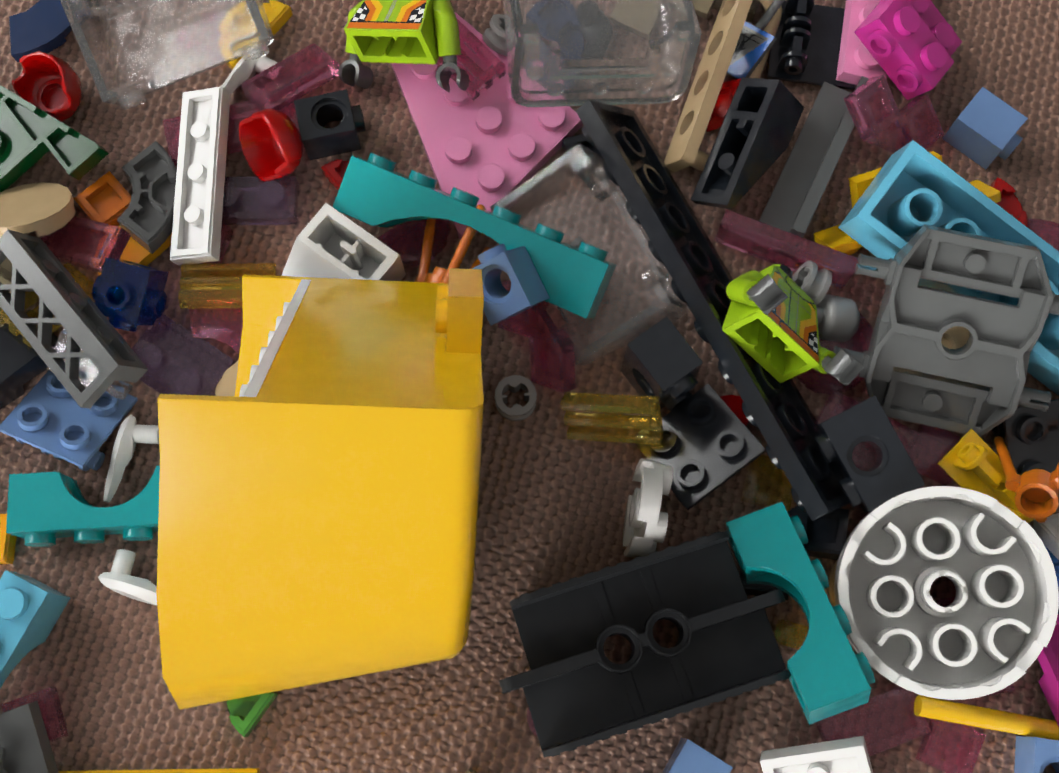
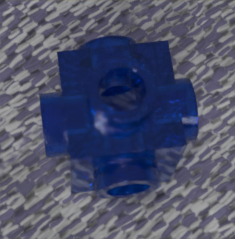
M106 257L102 274L97 277L93 285L92 297L94 304L104 316L109 317L108 321L114 328L136 332L137 325H155L156 320L161 317L166 307L167 295L164 289L169 272L128 260Z

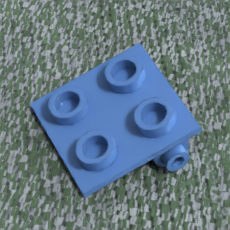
M49 369L0 424V432L15 438L21 444L27 443L36 447L46 455L52 454L58 460H65L77 465L80 470L88 471L93 469L96 471L101 467L105 458V454L100 452L99 448L138 399L110 386L91 408H80ZM79 373V380L86 388L94 379Z

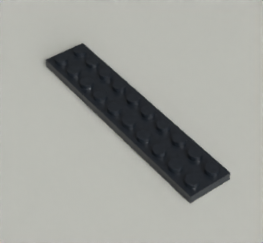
M590 99L587 100L576 110L584 125L582 127L583 135L593 147L598 149L605 161L604 171L608 178L622 190L627 199L626 209L630 216L638 224H641L650 239L648 247L651 253L667 268L672 277L671 287L674 293L682 302L687 303L696 319L694 320V326L697 333L706 343L712 346L719 359L718 368L720 373L728 383L735 386L742 398V410L746 418L761 431L767 442L766 451L770 460L777 468L784 471L791 483V494L796 505L803 512L808 513L811 520L814 521L850 504L838 481L845 477L836 461L828 464L821 454L814 439L820 435L816 426L818 422L792 378L779 383L722 331V326L731 303L726 294V287L733 278L668 168L665 166L664 161L635 112L630 109Z

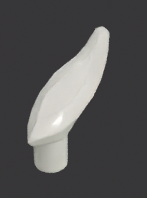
M263 45L257 46L248 51L238 61L221 86L232 94L239 86L249 81L256 72L276 81L281 74L283 65L264 56L265 48Z
M131 414L121 423L112 450L105 483L104 502L110 503L117 491L125 467L134 455L136 443L159 444L158 425L137 424L136 418Z
M118 549L111 572L100 574L98 576L100 582L123 596L157 606V586L148 579L131 576L136 553L130 550Z

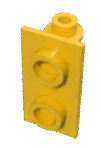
M970 429L937 463L959 487L975 490L997 499V502L1010 509L1027 523L1034 520L1019 512L1015 505V492L1005 487L1006 476L998 455L973 429Z

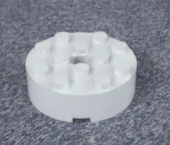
M931 486L902 493L874 509L859 522L847 538L838 558L834 579L835 604L841 605L851 626L852 633L847 635L848 640L857 653H864L870 666L891 682L916 694L944 700H966L995 693L1016 682L1026 674L1025 671L1037 659L1043 648L1047 647L1052 637L1059 609V591L1050 555L1040 537L1025 520L1019 518L1010 509L997 502V499L971 489L952 486ZM941 576L950 579L956 589L954 601L945 607L935 603L929 593L933 581Z

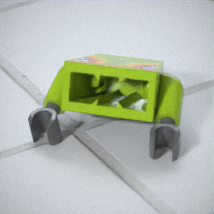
M362 0L349 11L344 31L346 33L345 52L350 53L349 60L344 61L338 70V75L342 82L352 87L356 84L358 87L368 89L373 82L374 75L371 68L362 64V62L437 64L439 57H443V64L438 68L435 76L438 85L447 92H450L449 79L456 73L458 87L463 91L467 90L470 82L469 75L465 70L457 66L456 55H461L459 27L450 0Z
M774 264L760 272L756 270L745 272L727 285L726 294L731 303L722 326V331L779 383L814 369L820 373H828L834 376L843 385L847 386L864 369V366L845 349L841 348L835 354L833 351L820 346L817 307L814 301L793 281V272L786 265Z

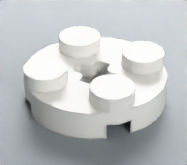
M642 458L639 460L632 481L642 483L641 487L635 488L633 495L628 497L623 529V546L627 547L623 553L624 556L631 558L644 557L649 553L655 552L657 542L663 543L668 526V513L661 512L660 509L662 495L668 496L673 479L672 466L662 465L659 461Z

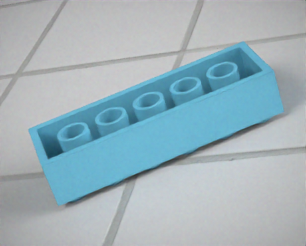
M914 140L890 156L838 227L877 258L886 260L894 259V256L924 225L1034 246L1041 252L1051 290L1059 295V251ZM920 278L918 283L919 286L1016 306L1019 298ZM1049 313L1042 333L1030 352L1027 372L1058 396L1059 315Z

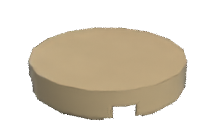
M39 182L20 185L0 192V238L7 229L23 234L35 231L37 237H43L64 227L74 217L76 211L74 199L68 187L57 183Z

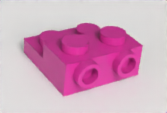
M881 0L854 31L907 101L934 89L953 65L954 60L951 56L962 43L952 26L948 24L931 0Z

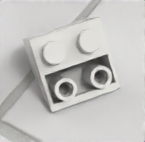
M325 203L296 237L281 276L401 281L406 273L401 257L397 252Z

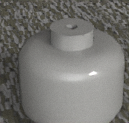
M826 294L820 303L816 305L819 339L844 343L850 340L857 332L860 324V312L854 300Z

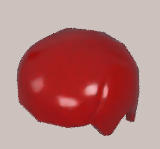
M41 51L24 55L19 59L23 71L17 79L12 80V86L16 94L61 122L70 118L78 109L82 98L81 81L73 68L64 60Z
M272 108L252 113V116L243 119L239 123V141L244 158L252 172L261 181L270 182L288 176L297 169L303 156V142L299 129L287 114Z

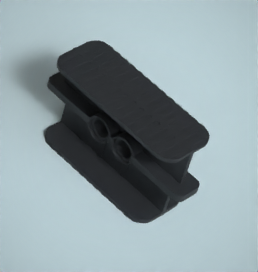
M718 531L706 537H699L694 541H686L675 547H667L662 551H655L644 557L639 556L631 561L618 563L613 567L608 566L594 573H586L584 576L574 577L563 583L558 582L550 587H543L535 592L522 594L520 597L510 601L531 670L499 680L503 694L523 688L544 758L557 756L562 752L577 749V747L587 746L598 740L603 741L609 739L610 736L627 733L628 730H636L644 727L643 725L660 722L661 719H669L677 716L679 713H687L695 708H702L710 705V703L720 702L728 697H735L743 694V692L753 691L761 686H768L776 681L790 678V671L786 669L765 608L785 601L782 590L778 589L750 599L747 598L727 542L730 538L728 531ZM658 620H669L678 628L679 639L673 648L662 647L655 641L653 627ZM621 635L629 641L632 652L626 663L615 664L608 660L604 653V643L608 637Z

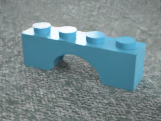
M5 570L0 578V688L22 658L32 649L46 641L70 600V597L30 576Z

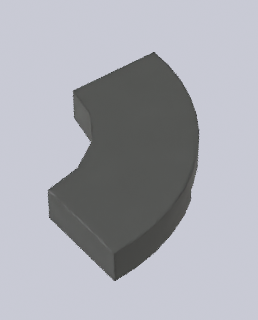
M157 141L153 142L122 167L126 178L132 184L133 194L128 208L117 219L121 229L151 254L166 241L172 232L177 172L170 155Z

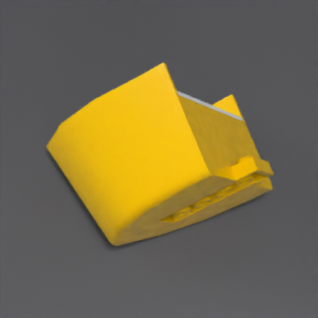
M449 268V283L244 274L242 276L243 327L235 396L160 394L157 398L160 451L157 609L162 677L179 709L451 659L461 652L469 634L475 568L484 408L481 361L484 305L482 270Z

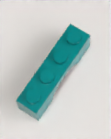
M156 466L150 481L137 496L113 507H93L82 495L77 481L60 472L9 474L6 533L25 539L24 545L32 547L56 545V538L74 537V543L97 544L105 542V535L123 534V540L127 541L152 540L153 532H158L160 466Z
M779 502L726 522V528L730 535L728 541L748 584H765L781 589L799 604L806 616L809 626L807 637L801 648L787 661V670L790 671L791 676L789 680L809 725L868 703L871 693L869 684L875 683L873 671L864 653L855 654L846 637L852 633L850 623L841 605L838 604L832 607L824 589L829 588L830 585L826 572L819 559L812 561L809 559L803 546L808 543V538L800 518L797 515L790 517L783 502Z

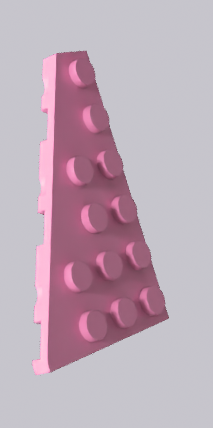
M455 13L459 27L461 55H456L457 66L465 70L469 75L470 82L467 90L463 91L458 87L456 73L449 79L450 92H447L438 85L435 76L436 71L443 64V57H439L437 64L391 63V66L441 191L451 194L453 187L471 193L479 197L477 205L482 204L486 210L493 212L495 205L503 207L562 147L563 139L572 137L583 126V123L577 112L509 56L499 54L488 47L483 41V35ZM454 222L458 237L461 240L467 226Z

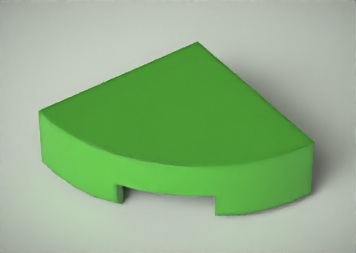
M270 692L228 700L229 718L234 728L243 737H248L278 694Z

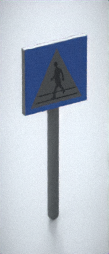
M774 0L756 26L745 21L727 70L728 75L735 79L750 77L777 40L775 36L763 30L785 0Z

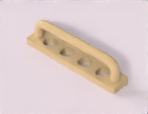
M753 0L722 1L664 160L665 166L673 172L688 166L699 171L704 169L709 154L700 151L699 148ZM774 0L758 1L763 4L766 12ZM782 5L763 30L773 36L776 35L781 21ZM770 49L749 78L760 79Z

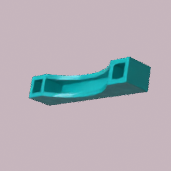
M370 152L368 160L351 156L333 204V208L371 226L384 228L394 227L409 221L427 219L450 220L474 228L494 239L498 244H504L507 250L525 246L549 295V299L545 301L586 319L596 316L616 268V264L605 260L608 254L606 250L581 241L579 248L561 242L565 233L538 223L535 230L519 224L522 215L495 205L493 212L486 209L485 211L476 207L479 197L453 187L451 194L445 193L435 188L437 179L415 170H411L409 177L394 171L396 162Z

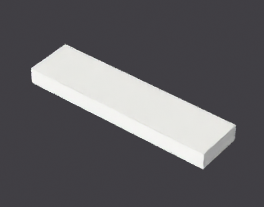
M223 86L183 92L170 261L178 266L219 261L231 94Z

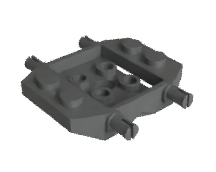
M924 225L894 256V259L886 260L859 254L855 274L884 279L886 288L868 351L845 350L864 366V369L859 373V377L864 378L869 397L876 396L887 417L964 434L973 429L979 436H982L1013 416L1018 405L1043 412L1048 410L1049 406L1047 403H1051L1050 391L1024 387L1030 352L1042 333L1046 318L1049 313L1059 315V295L1051 290L1042 255L1037 247ZM920 278L1019 298L1016 306L919 286L918 283ZM955 326L968 329L970 332L969 339L961 348L949 349L942 345V336L948 329ZM834 346L833 352L837 354L841 348Z

